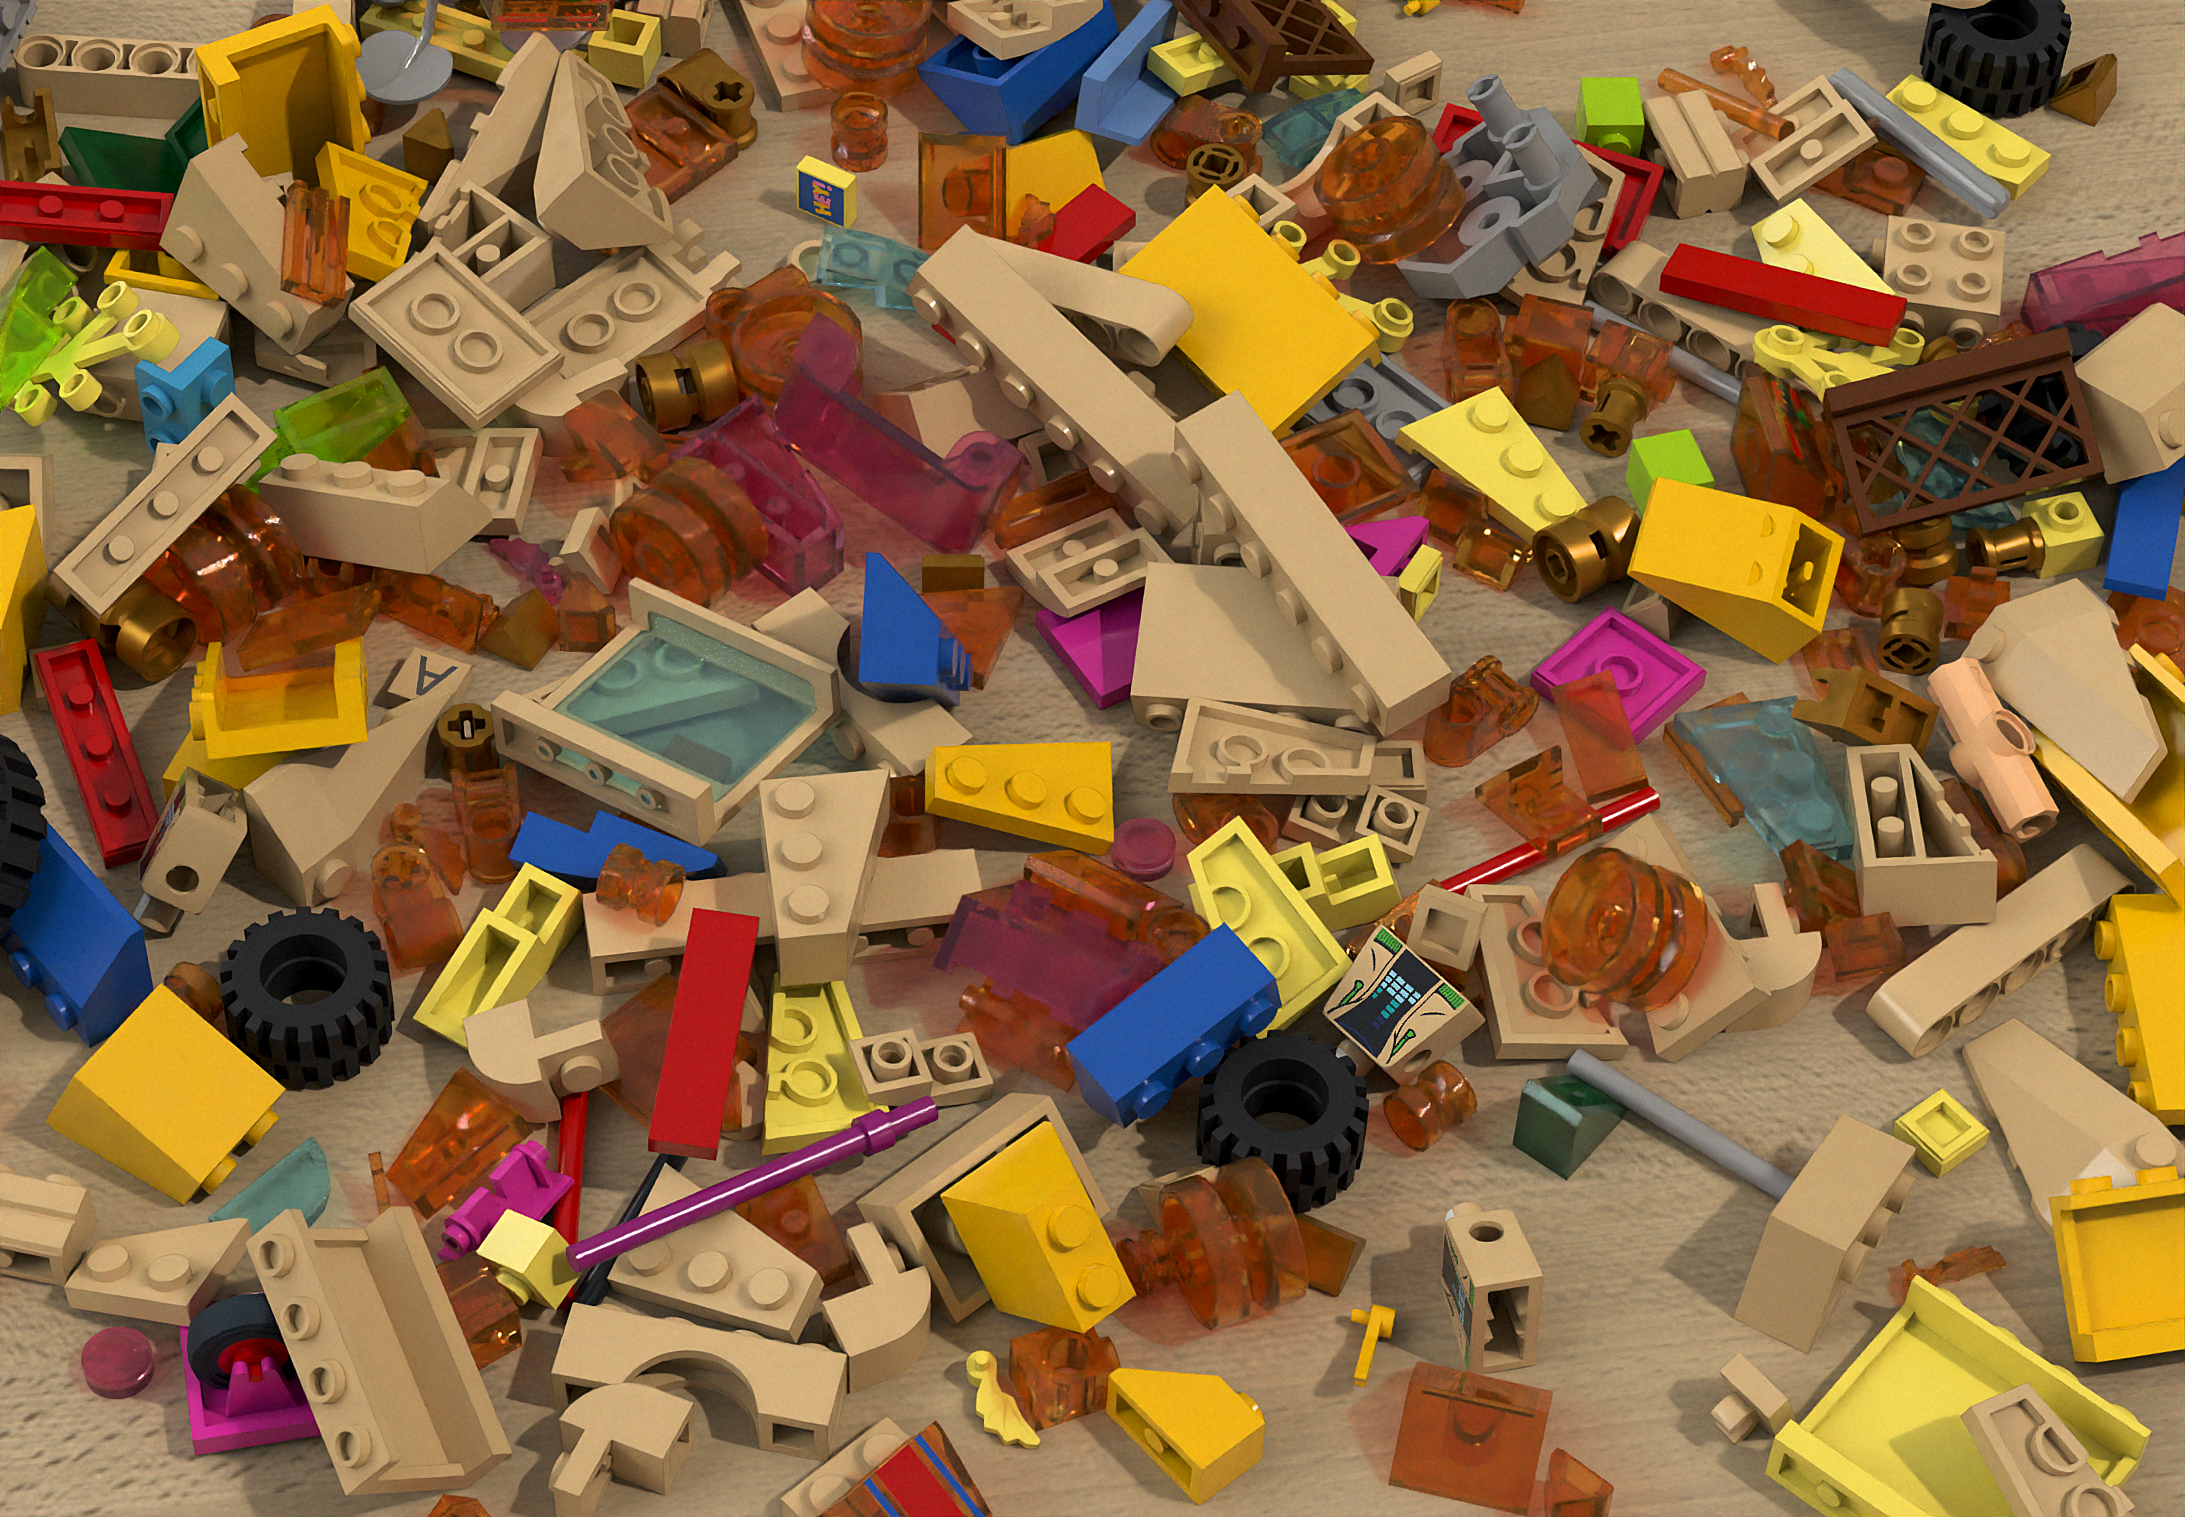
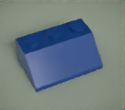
M1103 0V9L1088 22L1069 35L1039 50L1001 61L964 35L959 34L919 65L917 72L919 78L974 136L1001 142L1005 145L1016 146L1030 139L1035 130L1055 114L1063 112L1070 106V102L1080 94L1083 74L1120 33L1111 1Z
M867 552L858 682L884 702L912 703L933 698L940 706L959 707L960 691H970L973 672L972 654L965 653L963 643L880 553Z
M47 821V838L41 839L39 853L44 856L39 874L33 873L28 886V890L32 893L24 909H17L13 914L11 920L14 925L3 938H0V945L9 954L10 966L22 985L27 989L36 986L45 996L46 1007L55 1023L65 1032L73 1028L86 1045L91 1048L111 1036L154 991L142 927Z
M1224 922L1065 1045L1083 1099L1093 1110L1123 1129L1138 1118L1143 1120L1152 1117L1167 1104L1172 1091L1192 1076L1199 1078L1209 1073L1221 1061L1227 1048L1244 1035L1251 1037L1260 1033L1273 1021L1277 1009L1282 1006L1276 978Z

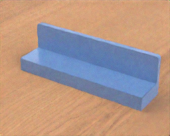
M1150 0L1083 74L1074 128L1133 146H1140L1181 99L1177 92L1146 67L1151 47L1175 40L1173 38L1178 9L1170 0Z

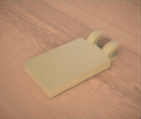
M688 217L674 228V236L667 243L624 247L524 314L523 317L565 354L563 367L558 370L563 379L616 356L629 371L630 378L635 374L636 358L671 350L722 315V304L731 303L745 294L744 285L733 277L742 271L741 262L725 250L711 260L706 268L694 275L691 271L708 262L707 253L696 245L705 238L704 230Z

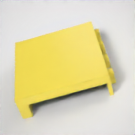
M1916 1275L1910 1283L1905 1303L1800 1425L1790 1419L1775 1436L1765 1474L1826 1517H2015L1960 1417L1970 1406L2028 1382L2089 1452L2086 1461L2106 1485L2112 1487L2116 1484L2120 1489L2138 1468L2152 1431L2140 1424L2137 1418L2124 1407L2110 1404L2086 1388L2067 1369L2058 1365H2052L2022 1345L2018 1338L2007 1329L1992 1325L1965 1307L1950 1291L1935 1287L1919 1275Z

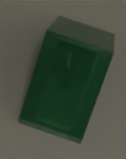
M1572 1074L1531 1078L1527 1080L1521 1092L1512 1145L1567 1181L1617 1127L1628 1109Z

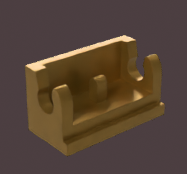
M50 86L34 88L32 98L34 111L28 115L16 114L10 96H6L0 105L4 131H0V148L5 180L35 183L53 171L65 181Z
M1853 665L1851 671L1819 667L1811 671L1810 676L1823 684L1829 683V693L1820 703L1811 699L1795 701L1791 718L1850 747L1911 744L1921 759H1923L1940 706L1863 667Z

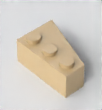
M238 132L190 159L159 245L289 354L294 356L339 327L355 285L344 270L337 267L336 260L311 227L306 225L301 229L278 200L285 193L273 178L267 182L262 180L242 154L249 147Z
M468 178L460 189V200L448 216L442 215L434 225V236L425 249L438 240L511 307L520 313L556 287L552 236ZM415 252L411 259L418 255L419 252Z
M1911 744L1846 747L1845 810L1863 928L1885 927L1896 929L1904 926L1996 922L1998 860L1989 849L1981 850L1971 836V824L1963 813L1955 815L1944 800L1945 789Z
M890 768L758 780L760 835L780 986L847 980L864 917V905L870 882L873 881L877 867L879 847L890 817Z

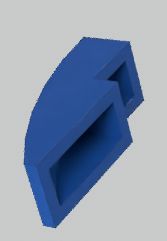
M2181 457L2166 470L2118 482L2114 516L2108 536L2103 589L2165 601L2183 502L2185 458Z
M598 810L589 833L528 811L508 857L519 872L525 862L576 889L602 892L616 887L628 889L663 885L677 880L697 881L723 878L728 872L717 854Z

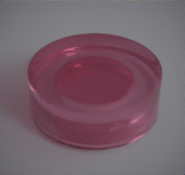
M1151 818L1128 820L1121 824L1114 832V843L1111 845L1112 864L1120 875L1136 882L1159 880L1166 876L1173 868L1176 852L1175 836L1168 826L1158 820Z
M117 1326L104 1329L88 1340L81 1354V1365L85 1381L95 1394L103 1398L125 1399L141 1392L150 1383L154 1375L155 1363L151 1345L141 1332L133 1328Z

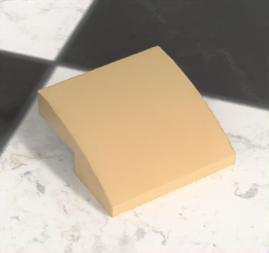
M961 0L947 3V21L950 27L1002 61L1039 50L1074 32L1103 9V0Z
M1823 74L1729 137L1735 149L1743 148L1746 151L1750 161L1751 175L1779 206L1878 142L1875 134L1846 98L1843 100Z
M1112 507L1006 551V569L1013 578L1040 604L1066 618H1070L1145 586L1148 562L1175 563L1144 526L1132 531Z

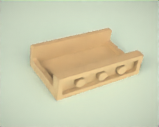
M231 392L53 570L43 598L86 638H90L80 627L79 616L82 604L100 619L142 575L150 580L261 467L259 458L277 440L278 435Z
M1148 562L1130 694L1136 723L1147 725L1151 729L1162 732L1179 730L1183 725L1189 697L1193 695L1376 736L1377 740L1387 739V737L1384 738L1372 720L1366 723L1358 717L1347 696L1348 688L1336 672L1328 674L1320 666L1311 648L1312 640L1301 625L1292 626L1284 618L1276 602V592L1265 577L1257 579L1245 567ZM1380 576L1401 603L1399 577Z
M390 1206L365 1228H308L300 1209H285L245 1242L346 1496L468 1488L513 1454L410 1206Z

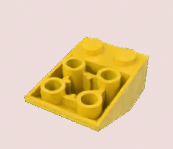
M1657 477L1652 483L1627 575L1779 665L1822 633L1845 538L1796 508Z

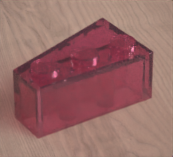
M2155 231L2138 237L2140 246L2106 258L2103 250H2099L2031 273L2020 312V317L2028 336L2035 335L2057 324L2063 323L2066 326L2071 323H2079L2084 325L2086 331L2094 328L2103 333L2105 340L2147 307L2159 302L2185 315V231L2163 239H2159Z
M757 392L668 456L670 506L790 597H794L808 587H811L816 592L844 571V521L810 470H803L791 452V442L783 430L777 431L765 413V403Z
M1017 880L1013 884L962 895L932 967L952 974L954 967L963 965L995 979L990 992L1010 1000L1014 989L1051 1008L1048 1017L1083 1032L1169 965L1163 962L1165 958L1164 953L1152 945L1138 940H1128V943L1107 933L1109 925L1101 918L1082 910H1072V913L1051 903L1053 895L1045 888L1029 881Z

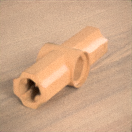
M1961 657L1954 662L1941 665L1928 677L1930 684L1927 691L1934 704L1940 706L1939 713L1956 743L1949 750L1953 767L1966 783L1983 793L2008 842L2022 844L2029 839L2045 835L2058 823L2056 816L2060 811L2030 758V755L2035 750V740L2032 733L2018 716L2009 710L2003 709L1977 659Z

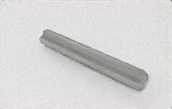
M1842 67L1834 75L1830 76L1828 82L1843 100L1846 98L1871 130L1986 218L1995 219L2007 208L2011 194L2006 188L1851 70Z

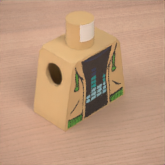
M188 766L185 767L139 861V889L144 894L133 915L140 923L153 930L167 933L181 909L193 915H200L203 912L247 834V812L244 792Z
M1382 923L1374 930L1327 1001L1322 1013L1346 1036L1337 1047L1336 1057L1348 1055L1356 1064L1355 1076L1365 1077L1377 1064L1400 1086L1411 1082L1478 1029L1486 1020L1470 1001Z
M1460 1203L1451 1208L1445 1217L1441 1285L1468 1376L1536 1365L1543 1274L1513 1211L1504 1208L1485 1212L1483 1206L1479 1203ZM1488 1292H1491L1498 1300V1307L1493 1313L1488 1302Z

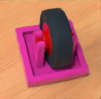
M265 1293L243 1294L218 1301L202 1310L190 1323L189 1327L179 1325L195 1455L321 1435Z

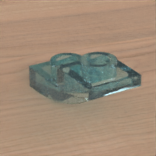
M1356 88L1308 99L1284 110L1261 124L1257 135L1275 151V155L1280 161L1293 167H1304L1310 164L1322 149L1330 135L1336 118L1366 97Z
M825 225L817 263V284L875 290V307L916 311L912 305L911 297L906 291L916 270L931 256L889 238L863 231Z

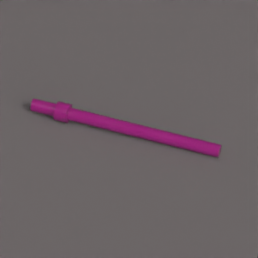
M924 1096L886 1113L881 1109L873 1110L854 1118L851 1122V1128L566 1247L567 1260L574 1272H581L859 1153L870 1157L893 1147L897 1137L937 1121L939 1117L937 1107L930 1096Z

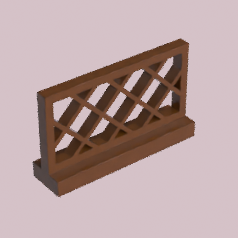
M1170 0L1251 93H1271L1277 76L1368 75L1375 61L1320 0Z
M2067 327L1825 389L1822 407L1828 428L1832 429L1862 538L2104 475L2105 468L2071 354L2073 348ZM2061 375L2067 400L2057 417L2025 400L2036 381ZM2024 385L2019 395H2016L2007 390L2009 388ZM1992 394L2012 405L1997 432L1965 415L1975 397ZM1964 400L1958 411L1947 406V404ZM1931 409L1952 421L1937 447L1905 431L1915 413ZM2070 409L2075 426L2064 421ZM2018 410L2051 426L2035 453L2003 436ZM1904 416L1898 427L1886 421ZM1872 425L1892 437L1878 461L1874 463L1853 451L1847 430ZM1958 425L1990 441L1975 469L1943 452ZM2058 430L2081 443L2086 464L2063 469L2042 456ZM1898 441L1930 457L1915 484L1883 468ZM1997 446L2029 463L2019 481L2003 485L1982 473ZM1937 461L1969 478L1958 497L1942 500L1922 489ZM1857 466L1870 472L1864 484H1862ZM2035 467L2048 473L2030 478ZM1877 477L1908 493L1907 498L1897 513L1872 519L1866 495ZM1975 483L1987 488L1986 490L1970 493ZM1915 498L1928 504L1909 509Z

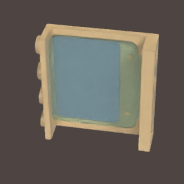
M635 577L628 583L632 623L542 702L538 704L506 689L490 703L497 752L701 848L759 793L758 780L776 778L842 716L838 667L827 663L821 658L813 657L784 644L769 635L762 634L726 618L718 612H713L677 596L669 590L659 588Z

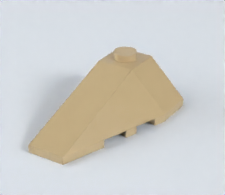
M569 49L559 58L533 185L536 217L539 224L552 237L559 240L565 237L581 250L667 243L674 236L669 202L663 190L655 186L651 189L644 176L652 166L646 154L636 149L632 141L625 135L633 126L612 82Z
M2077 578L1996 606L1984 624L1974 633L1970 644L1961 657L1977 659L1994 692L2121 800L2131 804L2167 755L2168 750L2149 700L2138 693L2131 675V671L2136 666L2131 653L2121 648L2115 630L2120 626L2115 611L2085 582Z
M444 685L388 710L380 724L368 730V742L335 745L322 751H318L315 748L294 751L243 788L256 870L300 907L310 906L311 910L327 898H333L342 893L350 881L359 874L446 749V745L440 741L437 727L441 715L445 714L450 707L455 705L453 692Z
M2013 1017L1963 1046L1962 1055L1989 1115L1998 1120L2009 1144L2007 1154L2014 1170H2021L2032 1194L2030 1205L2038 1223L2054 1240L2048 1197L2071 1194L2070 1180L2111 1175L2113 1187L2137 1184L2135 1171L2172 1165L2177 1166L2178 1178L2185 1177V1147L2157 1117L2017 1018Z

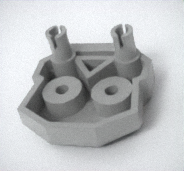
M1488 74L1480 77L1471 84L1466 93L1469 101L1474 104L1484 121L1455 140L1451 151L1390 185L1375 234L1418 298L1468 299L1499 292L1529 261L1536 269L1564 248L1575 234L1573 222L1577 212L1608 195L1582 153L1547 108L1543 106L1526 111L1518 109L1503 87V83L1497 74Z

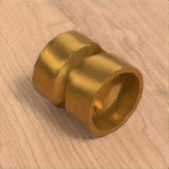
M720 338L687 345L684 347L680 357H677L671 350L635 359V377L645 417L653 433H661L689 426L692 415H697L702 421H709L738 414L739 395L735 374L729 354ZM677 378H683L685 395L680 393Z
M1613 495L1606 496L1580 509L1575 517H1564L1538 530L1533 536V557L1539 574L1547 587L1561 600L1576 602L1601 589L1607 581H1617L1625 577L1640 529V519L1624 500Z
M143 575L100 619L93 615L83 604L79 616L81 630L90 638L95 637L99 645L110 653L117 654V657L145 680L153 682L170 677L186 663L198 644L201 632L200 619L193 612L170 595L163 594V591Z

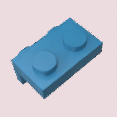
M211 336L171 373L147 360H142L134 367L145 441L154 455L158 442L179 445L231 392L236 396L230 348Z

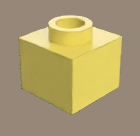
M605 7L604 10H609L606 24H597L588 43L589 65L612 83L645 89L661 54L660 18Z
M2081 491L2024 502L2020 518L2031 516L2037 522L2045 545L2044 564L2042 567L2034 569L2039 579L2096 567L2105 535Z
M510 1209L504 1212L476 1251L477 1256L495 1274L490 1281L491 1285L503 1296L522 1306L531 1299L556 1310L583 1272L576 1273L571 1268L566 1256V1247L570 1245L555 1228Z

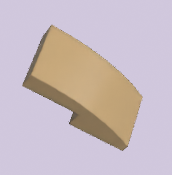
M1372 783L1364 797L1360 795L1295 794L1280 834L1303 843L1310 841L1312 846L1331 850L1378 833L1390 862L1411 863L1430 808Z
M913 1028L848 1041L847 1049L867 1102L901 1107L924 1096H930L937 1107L991 1099L994 1083L973 1031L918 1042Z

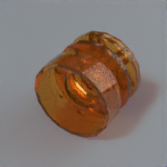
M234 483L143 576L157 585L163 591V594L173 597L200 619L201 632L198 644L208 648L209 643L221 641L222 647H225L255 623L258 611L264 613L274 609L280 604L282 598L290 596L300 589L305 581L306 569L302 553L293 535L279 515L253 491L242 484Z

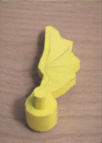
M984 1350L972 1353L966 1362V1376L970 1384L979 1388L976 1398V1415L984 1419V1431L997 1434L1005 1446L1019 1443L1026 1449H1038L1041 1445V1440L1021 1416L1014 1397L1001 1392L997 1382V1361L990 1352Z

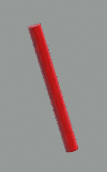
M1647 786L1433 886L1464 895L1468 884L1496 885L1660 809V799L1656 791L1652 787Z
M589 1091L572 1093L561 1097L560 1111L562 1119L559 1120L556 1172L573 1178L575 1183L554 1204L551 1227L555 1228L569 1245L578 1242ZM575 1284L557 1309L567 1308L574 1296Z

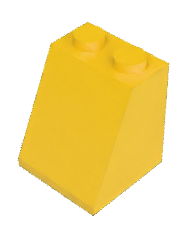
M34 504L0 511V716L19 711L31 670L29 650L37 649L50 605L43 598L49 583V576Z
M160 983L73 1076L45 1122L62 1135L179 1203L186 1205L200 1188H203L212 1195L238 1165L229 1156L243 1140L254 1148L276 1124L280 1116L272 1110V1107L286 1088L172 991Z
M1042 1122L940 1195L997 1311L1084 1334L1136 1295L1052 1122Z

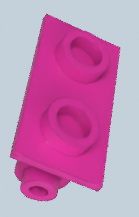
M529 1140L525 1145L516 1144L510 1150L509 1156L489 1176L495 1189L493 1195L489 1189L479 1187L454 1214H451L445 1220L446 1230L441 1234V1239L445 1246L438 1253L439 1258L489 1276L492 1271L477 1256L476 1251L504 1212L510 1209L539 1222L575 1183L573 1178L546 1168L545 1163L549 1160V1154L538 1142Z

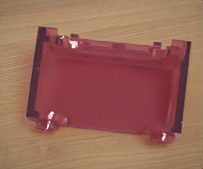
M818 311L799 338L773 412V428L777 437L790 450L941 554L972 553L981 545L1032 472L1033 468L1026 455L996 434L989 431H973L963 435L954 444L945 459L938 456L859 401L865 389L856 380L853 373L858 363V347L853 337L843 327Z

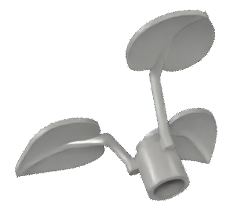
M409 0L370 1L384 7H397ZM427 0L423 28L418 40L405 31L385 30L372 34L362 42V55L355 59L356 69L364 83L366 95L382 103L408 105L430 99L446 87L453 73V56L447 49L431 45L429 42L433 34L438 2L453 3L458 0ZM480 0L490 21L494 24H498L499 18L549 19L548 24H499L502 25L500 29L501 43L514 54L519 51L535 31L546 35L558 51L563 54L567 49L573 50L597 26V24H556L559 10H598L585 2L578 7H564L560 5L564 0H554L551 11H501L503 0H500L499 11L494 6L492 0ZM506 0L503 10H545L507 9L548 7L547 10H549L551 0ZM509 1L549 2V4H513L516 2ZM510 5H548V6H510ZM505 12L513 13L512 16H503L502 14ZM523 12L531 13L530 16H521L520 14ZM541 12H546V13H548L549 15H548V16H538L537 14H538V13H541Z

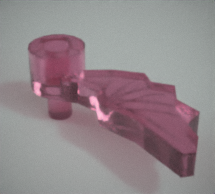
M521 538L510 541L504 539L490 540V551L507 561L517 573L529 575L535 581V588H538L551 606L557 605L563 600L562 577L553 571L551 564H548L550 560L549 553L541 551L540 544L526 543Z

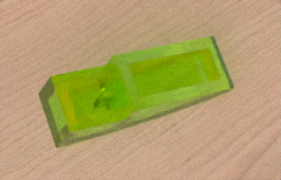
M44 246L35 251L13 272L0 291V413L66 334L48 316L79 278Z
M386 366L272 411L276 427L271 430L278 435V438L259 458L261 462L259 470L234 495L251 523L263 517L257 482L279 466L284 458L294 454L308 453L315 455L318 460L344 464L361 460L382 443L411 415L407 401Z

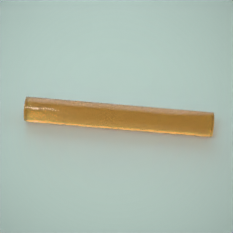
M1666 68L1658 77V87L1673 95L1702 89L1714 110L1722 109L1727 119L1779 142L1795 132V125L1792 121L1676 70Z

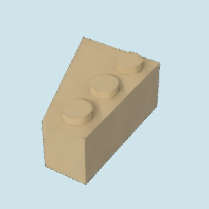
M1843 1113L1770 1214L1733 1318L1808 1355L1848 1284L1853 1285L1857 1280L1869 1255L1870 1247L1877 1249L1880 1246L1892 1222L1894 1212L1900 1215L1905 1209L1917 1182L1916 1177L1908 1174L1917 1148Z

